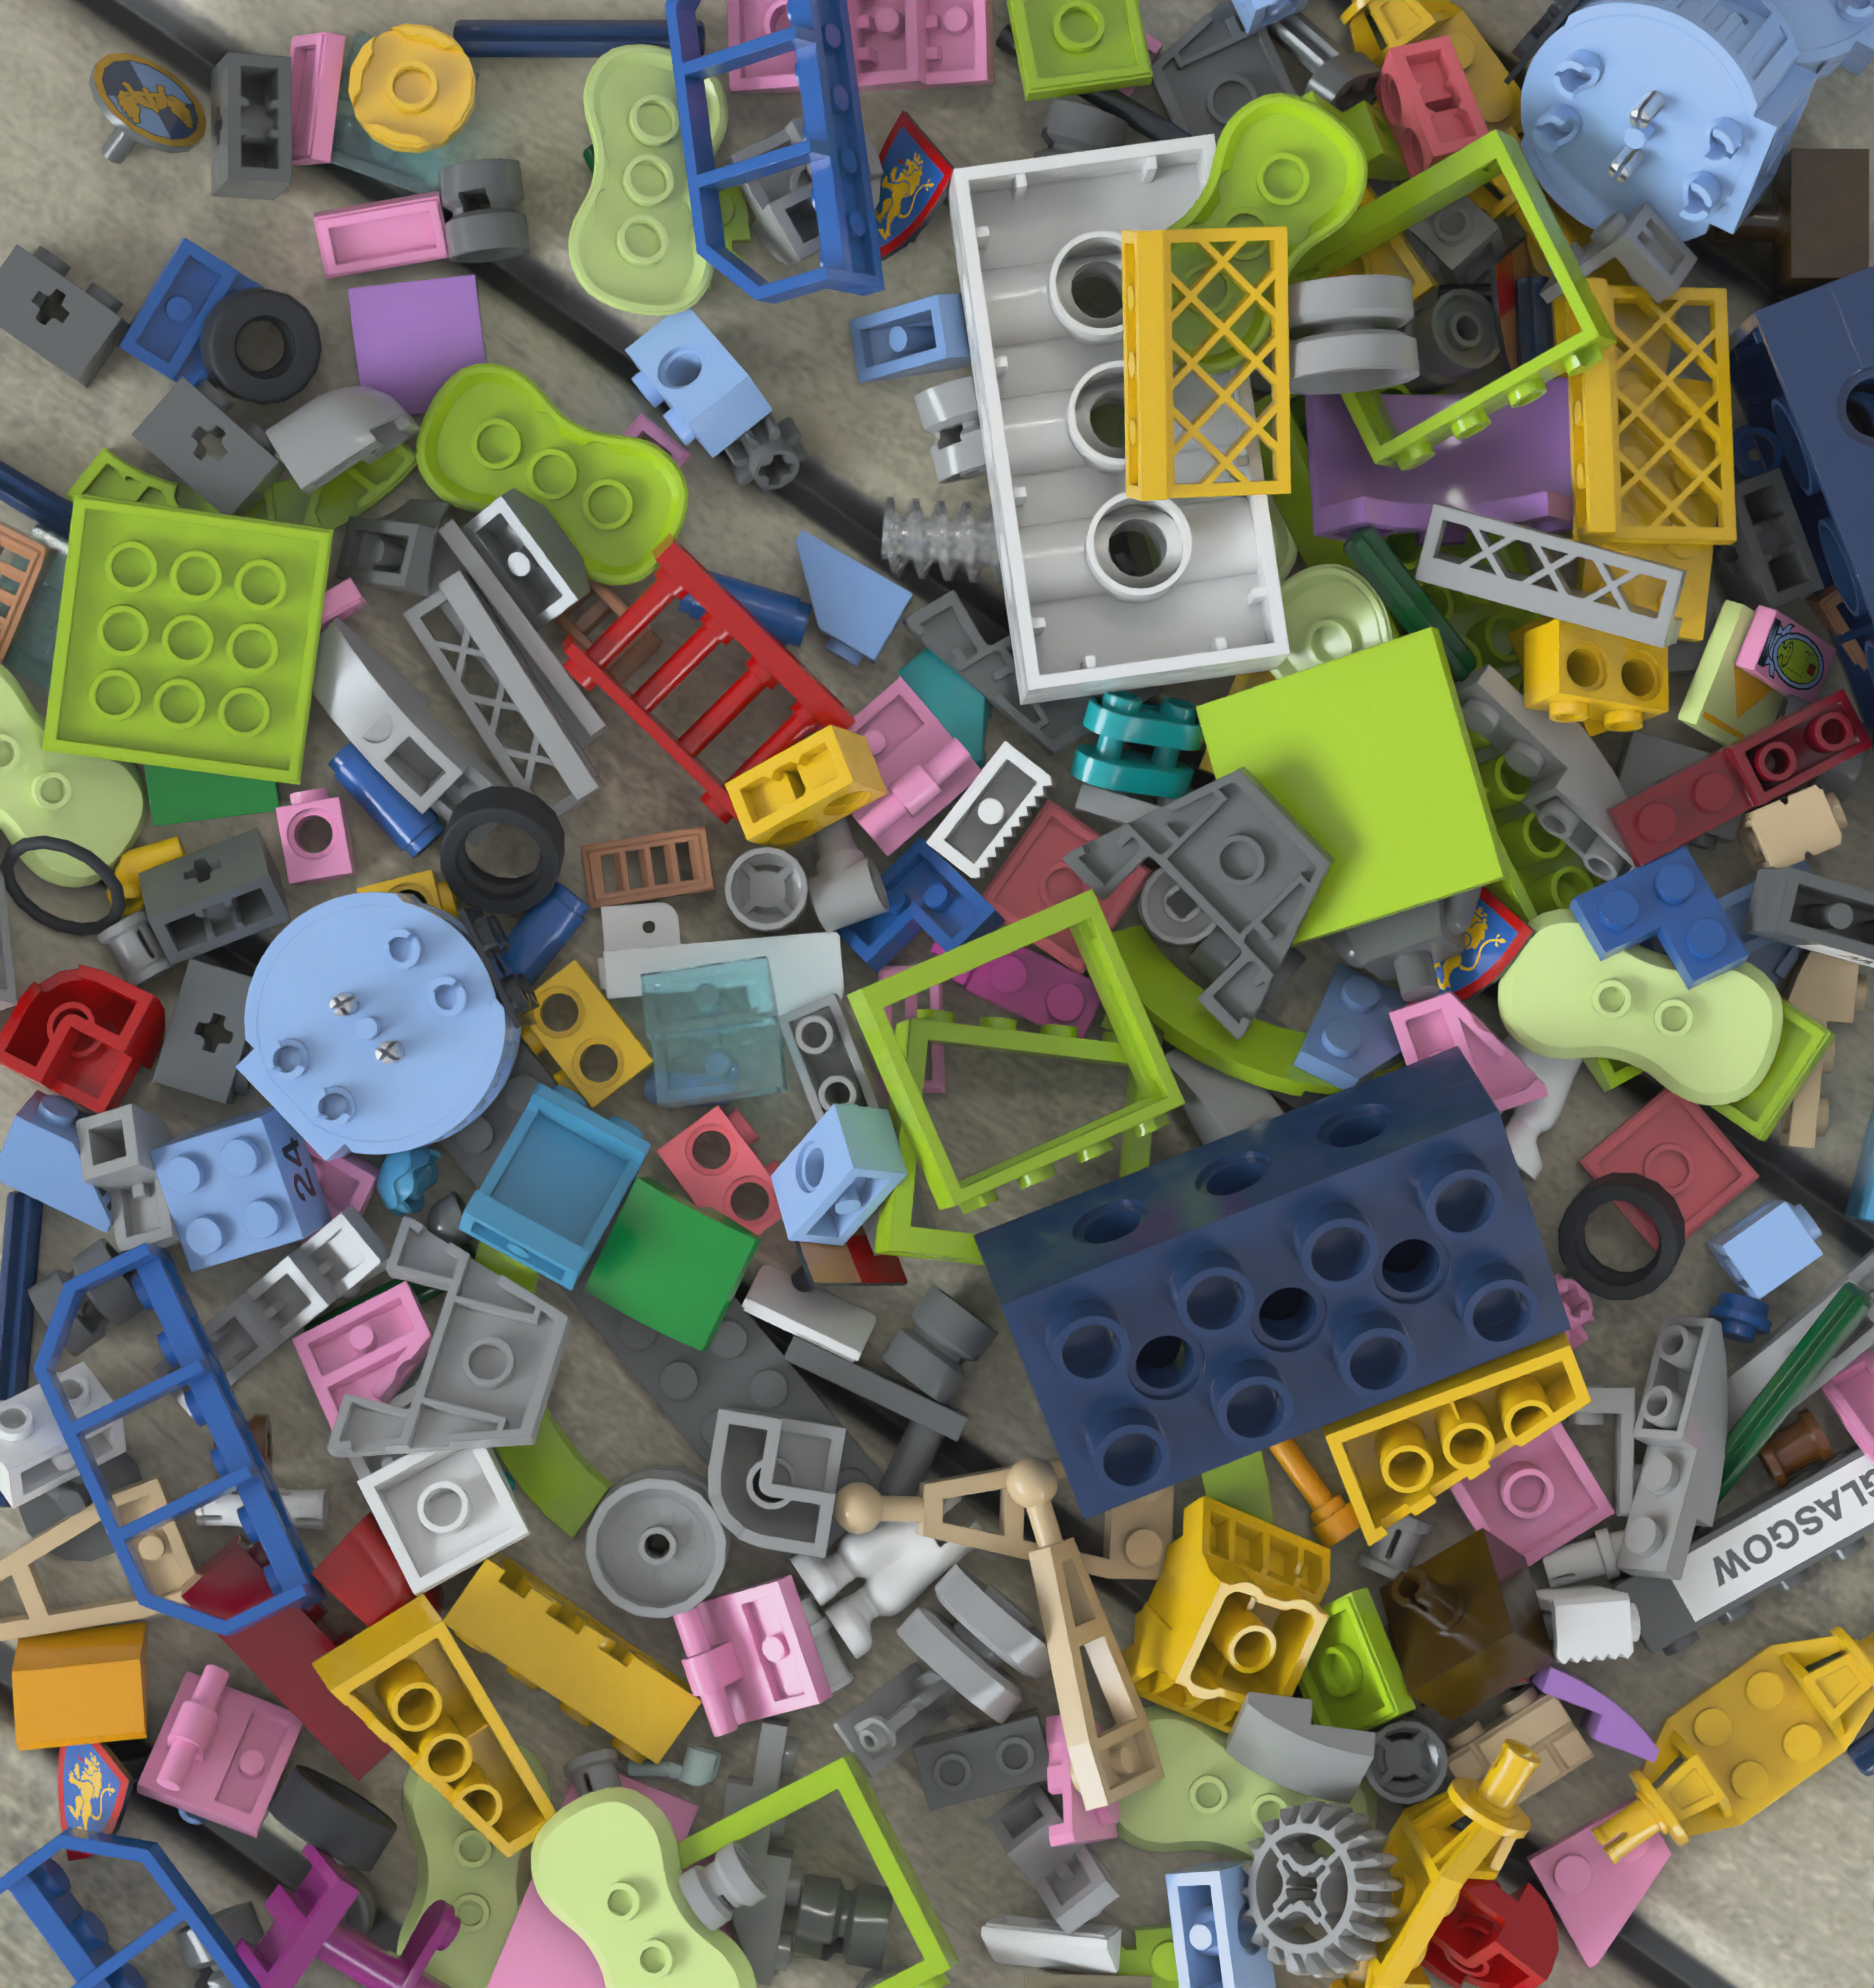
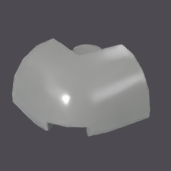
M804 114L791 120L785 129L731 155L726 161V165L804 141ZM864 129L875 210L880 198V182L884 172L877 151ZM810 163L738 185L757 218L751 227L763 245L777 260L790 266L821 251L817 213L811 200L813 183Z
M341 386L317 396L267 429L265 433L300 489L309 495L361 460L369 466L419 433L420 428L409 413L391 395L369 386Z
M718 1408L708 1468V1498L718 1520L737 1539L757 1547L825 1558L846 1427L783 1417L780 1414L761 1411Z

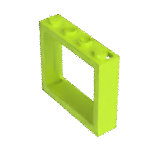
M1494 129L1358 209L1341 228L1308 250L1288 275V286L1299 282L1325 278L1504 173L1582 329L1576 335L1400 435L1377 389L1341 394L1375 464L1390 468L1400 467L1401 471L1411 470L1424 464L1435 456L1436 453L1433 447L1453 435L1456 440H1462L1477 434L1491 424L1488 415L1509 403L1512 408H1519L1537 400L1547 392L1546 382L1566 371L1569 376H1575L1595 367L1604 359L1601 351L1618 342L1515 137L1500 130Z
M1093 889L847 995L939 1210L959 1205L963 1215L978 1208L990 1205L999 1200L995 1188L1017 1179L1021 1189L1044 1181L1057 1174L1052 1164L1053 1162L1073 1153L1078 1164L1100 1156L1114 1149L1109 1137L1130 1128L1135 1138L1156 1131L1158 1128L1170 1123L1166 1112L1185 1104ZM1066 928H1070L1143 1099L957 1180L884 1011V1007Z
M918 1009L916 1018H909L897 1023L895 1029L896 1039L922 1099L928 1043L1129 1067L1114 1032H1103L1102 1041L1078 1038L1079 1028L1068 1025L1042 1024L1040 1033L1016 1031L1017 1020L1002 1017H979L978 1026L954 1023L955 1013L935 1009ZM1130 1067L1128 1069L1125 1106L1143 1099ZM889 1095L888 1110L908 1174L879 1205L874 1254L985 1266L973 1237L974 1233L911 1226L917 1157ZM1131 1128L1123 1131L1119 1178L1149 1167L1152 1132L1135 1138Z
M853 1753L820 1768L677 1843L681 1869L683 1870L716 1853L732 1841H739L838 1789L924 1958L918 1963L869 1988H942L950 1983L945 1972L960 1962L862 1767Z

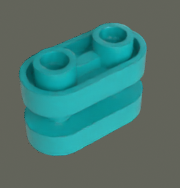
M1128 691L1105 692L1104 696L1090 697L1083 725L1100 735L1097 745L1080 744L1076 746L1070 768L1072 776L1085 783L1116 791L1174 799L1188 794L1194 770L1185 763L1178 761L1180 750L1196 751L1200 750L1204 736L1195 704L1174 697H1162L1160 705L1142 702L1143 699L1140 696ZM1124 741L1155 746L1153 753L1126 750L1123 749Z

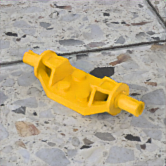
M1449 0L1351 1L1352 4L1339 18L1346 27L1349 26L1352 51L1362 52L1380 69H1382L1389 48L1449 35L1488 131L1491 132L1497 129L1515 137L1522 150L1520 145L1524 136L1521 122L1522 91L1514 80L1509 85L1503 82L1509 75L1508 71L1463 9ZM1370 13L1387 44V47L1382 52L1366 18ZM1377 99L1372 106L1383 114ZM1504 173L1489 181L1505 197L1501 201L1484 186H1480L1467 194L1494 222L1504 216H1507L1508 219L1515 216L1543 255L1544 261L1547 262ZM1538 182L1568 244L1570 245L1571 243L1579 239L1578 235L1576 233H1573L1571 228L1568 226V224L1565 222V220L1560 215L1558 210L1555 208V206L1552 204L1550 199L1545 194L1546 191Z
M1837 1625L1829 1631L1830 1635L1767 1644L1664 1717L1653 1739V1743L1659 1749L1655 1763L1644 1759L1639 1769L1635 1768L1629 1773V1777L1637 1789V1792H1635L1637 1799L1600 1826L1590 1830L1597 1843H1601L1602 1846L1623 1832L1621 1836L1602 1848L1614 1865L1617 1864L1622 1857L1659 1831L1664 1835L1668 1833L1680 1847H1683L1689 1842V1836L1740 1826L1844 1753L1874 1709V1631L1858 1641L1855 1637L1851 1638L1843 1628ZM1839 1652L1841 1654L1840 1657L1810 1672L1804 1668L1834 1653ZM1680 1755L1684 1762L1655 1789L1652 1784Z
M1508 1738L1502 1744L1500 1753L1482 1782L1467 1777H1455L1447 1791L1403 1809L1388 1834L1389 1838L1382 1853H1391L1400 1859L1390 1870V1877L1405 1885L1391 1894V1903L1402 1911V1913L1395 1917H1387L1385 1920L1393 1937L1386 1939L1384 1942L1375 1941L1378 1957L1371 1958L1369 1961H1360L1359 1970L1344 1974L1343 1978H1335L1329 1988H1430L1431 1983L1421 1966V1962L1426 1955L1428 1942L1443 1917L1449 1915L1455 1908L1463 1884L1468 1878L1495 1880L1515 1840L1524 1838L1531 1827L1529 1817L1515 1802L1534 1770L1542 1762L1538 1758L1537 1752L1518 1740ZM1465 1815L1473 1820L1462 1832L1450 1826Z

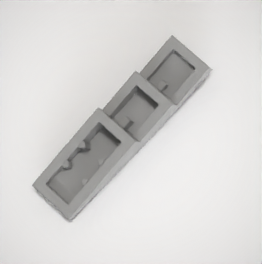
M353 1205L342 1211L301 1247L288 1255L247 1291L234 1299L203 1325L231 1387L390 1257L391 1252ZM164 1358L152 1368V1371L158 1378H161L181 1367L173 1369L166 1358ZM188 1384L171 1394L192 1419L193 1417L184 1399V1392L191 1389Z

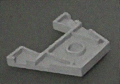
M403 1216L386 1266L389 1277L448 1292L410 1408L405 1409L344 1394L327 1446L331 1456L345 1458L534 1445L572 1324L569 1316L504 1275L499 1276L473 1260L466 1251L451 1242L449 1244L427 1231L420 1222L411 1217Z

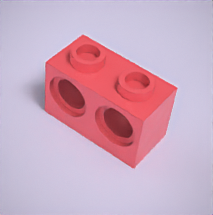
M1449 35L1389 48L1374 92L1411 179L1486 135L1489 131Z
M717 1105L656 1150L697 1207H713L756 1235L761 1234L782 1218L771 1180V1175L780 1164L774 1159L768 1165H764L750 1146L760 1138L738 1108L727 1115L722 1106ZM707 1131L722 1133L728 1139L731 1147L728 1161L716 1169L703 1166L695 1156V1143ZM753 1182L759 1184L768 1194V1209L758 1219L748 1220L742 1218L734 1210L732 1203L733 1194L743 1183Z

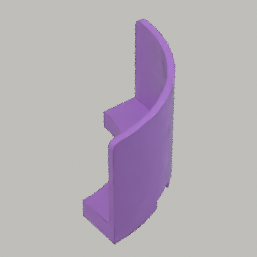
M1561 377L1546 382L1547 392L1527 405L1512 408L1509 403L1488 415L1491 424L1473 436L1462 440H1456L1454 435L1433 447L1436 453L1433 458L1407 471H1401L1400 467L1390 468L1374 463L1341 394L1304 395L1314 535L1346 541L1354 530L1370 525L1375 527L1382 537L1395 533L1415 534L1416 546H1423L1434 503H1442L1552 534L1573 530L1568 379ZM1474 392L1441 395H1379L1400 435ZM1447 521L1441 546L1466 545V532H1472L1470 527Z

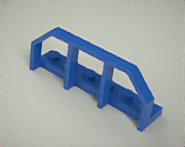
M667 0L665 10L697 254L753 299L772 304L823 289L862 296L885 290L847 0H788L787 15L792 27L702 57L695 15L701 0ZM795 50L797 61L795 64V77L801 91L805 122L803 127L804 141L715 169L704 80ZM810 163L813 183L811 200L817 213L821 244L819 255L821 268L769 283L725 247L718 192Z
M145 1242L64 1282L33 1371L139 1605L224 1636H234L289 1608L306 1609L327 1599L328 1597L322 1584L311 1575L315 1570L170 1252ZM136 1268L138 1273L131 1276L134 1291L143 1307L147 1311L154 1309L164 1331L157 1334V1339L166 1360L173 1369L181 1368L77 1419L56 1374V1369L83 1294ZM189 1384L191 1389L184 1392L186 1405L195 1422L200 1427L207 1424L217 1447L210 1450V1455L221 1478L125 1525L85 1435ZM237 1490L244 1506L237 1509L239 1521L250 1541L254 1544L260 1541L265 1550L270 1565L264 1567V1574L275 1596L227 1620L157 1595L132 1541Z
M68 1827L0 1878V1894L7 1889L11 1892L76 1980V1983L70 1988H147L142 1975L128 1961L184 1920L235 1988H262L234 1950L231 1941L157 1842ZM63 1848L142 1862L176 1909L115 1953L108 1943L109 1935L102 1921L89 1910L84 1911L70 1892L71 1884L67 1874L56 1861L49 1858Z

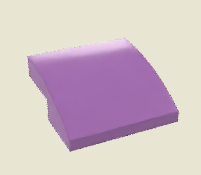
M475 274L348 288L360 386H369L391 395L411 417L425 415L439 389L459 370L474 364L488 363L486 344L483 338L478 283Z
M1555 1662L1530 1676V1681L1542 1692L1585 1708L1579 1726L1594 1740L1655 1763L1659 1749L1647 1733L1631 1716L1590 1682Z

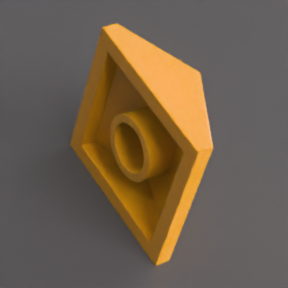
M139 1622L80 1628L18 1638L12 1667L15 1734L18 1751L147 1738V1623Z

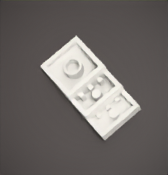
M428 1321V1323H429V1325H430V1327H431V1330H432V1332H433V1334H434V1330H433V1328H432L430 1322ZM425 1359L388 1403L389 1405L405 1409L410 1408ZM492 1447L348 1457L359 1478L357 1483L415 1596L423 1594L531 1534Z

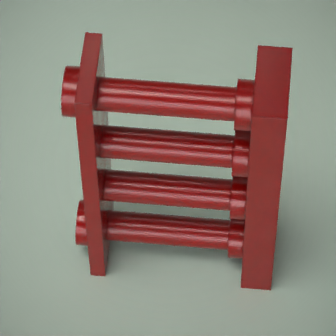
M670 533L652 551L655 560L661 565L654 573L657 580L588 649L570 633L562 641L564 653L570 657L563 666L589 692L597 685L605 691L706 790L700 797V800L719 820L727 825L733 818L738 822L739 819L725 783L799 743L811 731L817 733L829 725L848 730L856 721L851 711ZM690 594L706 610L699 618L703 624L632 693L606 667L675 598L682 601ZM735 638L752 655L745 662L748 669L678 738L652 711L721 642L727 646ZM781 683L797 699L790 707L794 713L723 782L697 756L766 687L773 690Z

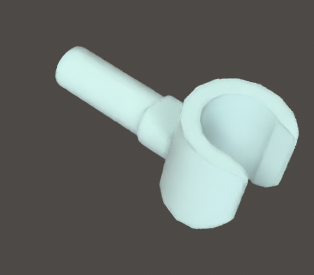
M688 1745L683 1764L675 1761H660L657 1765L653 1761L645 1760L642 1764H638L629 1760L628 1775L669 1777L670 1779H679V1781L692 1786H701L712 1782L716 1778L721 1761V1753L700 1746Z

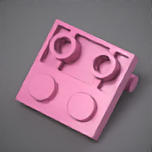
M901 676L855 715L854 719L856 722L848 729V731L866 737L888 792L886 795L850 815L887 857L892 855L966 791L982 771L973 761L966 748L956 737H951L940 721Z
M792 1575L705 1598L692 1610L673 1616L686 1653V1657L682 1658L681 1661L693 1696L701 1697L714 1737L737 1730V1725L820 1704L833 1697Z
M206 1665L202 1676L186 1671L137 1783V1793L257 1838L304 1725L289 1709L225 1686L230 1674L221 1667Z

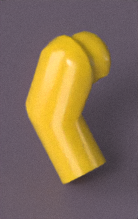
M179 835L130 849L120 857L114 873L124 890L126 908L123 916H130L139 912L145 906L138 873L186 855ZM107 888V897L112 906L111 893Z

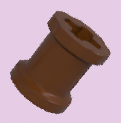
M1805 1408L1798 1412L1797 1421L1780 1429L1771 1436L1757 1454V1457L1774 1485L1780 1489L1788 1484L1787 1477L1819 1459L1829 1462L1835 1458V1454L1813 1414Z

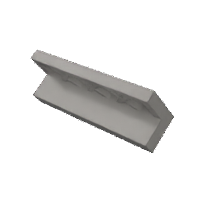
M1434 503L1415 579L1664 648L1677 643L1683 618L1677 617L1675 614L1687 570L1442 503ZM1447 521L1470 527L1483 551L1470 559L1440 552ZM1485 531L1505 536V538L1492 545ZM1517 540L1531 543L1545 568L1532 576L1506 570L1497 552ZM1547 548L1567 553V555L1554 562ZM1578 557L1593 560L1607 585L1594 593L1568 587L1559 569ZM1487 558L1491 565L1480 562ZM1609 565L1626 569L1630 572L1616 579ZM1641 574L1667 581L1659 612L1631 604L1621 586ZM1549 575L1553 582L1542 579ZM1611 592L1615 599L1604 596Z
M452 519L438 530L441 537L436 540L430 564L431 583L429 594L432 595L441 589L438 584L457 571L469 572L581 748L585 750L610 731L609 727L525 617L458 524ZM448 601L440 608L463 638L465 626ZM472 638V643H471V647H470V648H474V649L480 650L479 647L477 646V644L475 643V641H474L473 638ZM476 656L495 683L499 685V679L486 658ZM507 693V699L510 701V703H514L509 694ZM518 712V714L521 716V718H522V719L524 720V722L527 724V722H526L525 719L523 718L522 714H521L520 712Z
M459 570L438 584L441 589L402 613L513 787L536 795L532 787L537 763L555 766L572 792L550 807L555 811L558 819L606 788L605 783L469 572ZM449 601L465 626L461 646L437 641L423 618ZM472 638L480 650L471 648ZM443 649L459 652L456 669ZM469 655L486 658L497 675L499 685L496 699L473 695L464 683ZM507 693L514 703L505 702ZM478 703L494 706L491 723ZM503 708L520 712L531 728L534 737L530 753L506 748L498 736ZM541 746L547 753L548 757L539 755ZM513 757L528 760L525 776Z

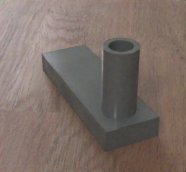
M794 1335L783 1358L910 1419L878 1486L893 1496H917L919 1482L924 1481L944 1437L947 1436L958 1442L969 1418V1414L951 1405L946 1404L944 1406L931 1396L856 1360L854 1363L796 1335Z

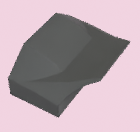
M514 488L501 495L460 528L537 632L591 592L584 559L544 505Z
M410 499L399 509L382 518L370 519L349 516L335 578L344 581L352 578L358 585L396 593L429 597L431 583L430 564L438 530L441 527L450 503Z

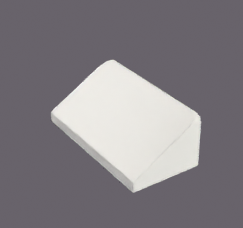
M766 1264L760 1268L742 1304V1307H744L743 1311L853 1363L855 1360H859L876 1323V1317L872 1313L820 1288L815 1287L810 1292L798 1291L791 1282L790 1274Z
M999 1914L982 1926L981 1937L992 1959L1001 1964L1105 1975L1117 1974L1120 1967L1122 1929H1118V1926L1084 1923L1072 1934L1068 1935L1054 1919Z

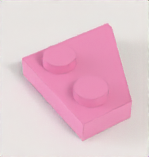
M1451 990L1422 1001L1389 1010L1406 1066L1458 1046L1499 1112L1549 1096L1545 1083Z
M405 1281L293 1338L292 1341L328 1423L333 1430L344 1394L388 1404L427 1356L434 1334L413 1288Z
M1061 1715L1046 1717V1745L1049 1754L1047 1767L1048 1791L1052 1795L1062 1793L1064 1823L1049 1826L1051 1847L1097 1843L1118 1838L1116 1823L1120 1820L1119 1800L1108 1806L1086 1811L1082 1795L1076 1790L1071 1779V1759L1066 1745ZM1095 1722L1097 1733L1103 1731L1101 1726Z

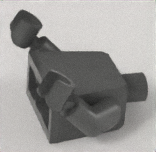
M1482 887L1322 937L1321 939L1351 967L1366 969L1381 980L1397 978L1401 997L1404 1001H1422L1434 997L1440 991L1434 964L1458 956L1463 952L1465 948L1464 932L1471 925Z

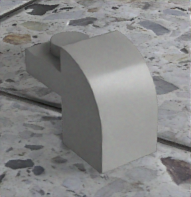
M128 1104L76 1120L83 1181L110 1192L117 1253L122 1254L145 1242L160 1248L180 1244L176 1227L149 1154L151 1149L174 1137L166 1124L155 1114L134 1104Z
M1039 1782L1032 1784L987 1819L1006 1854L1034 1884L1054 1920L1068 1935L1072 1934L1087 1921L1098 1916L1107 1905L1120 1896L1109 1879L1111 1874L1089 1843L1051 1847L1049 1826L1064 1823L1063 1810Z

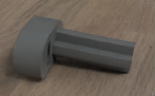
M1301 12L1268 26L1269 35L1313 73L1306 86L1304 95L1312 90L1342 113L1363 100L1370 105L1377 100L1374 88L1381 69L1362 52L1347 53Z

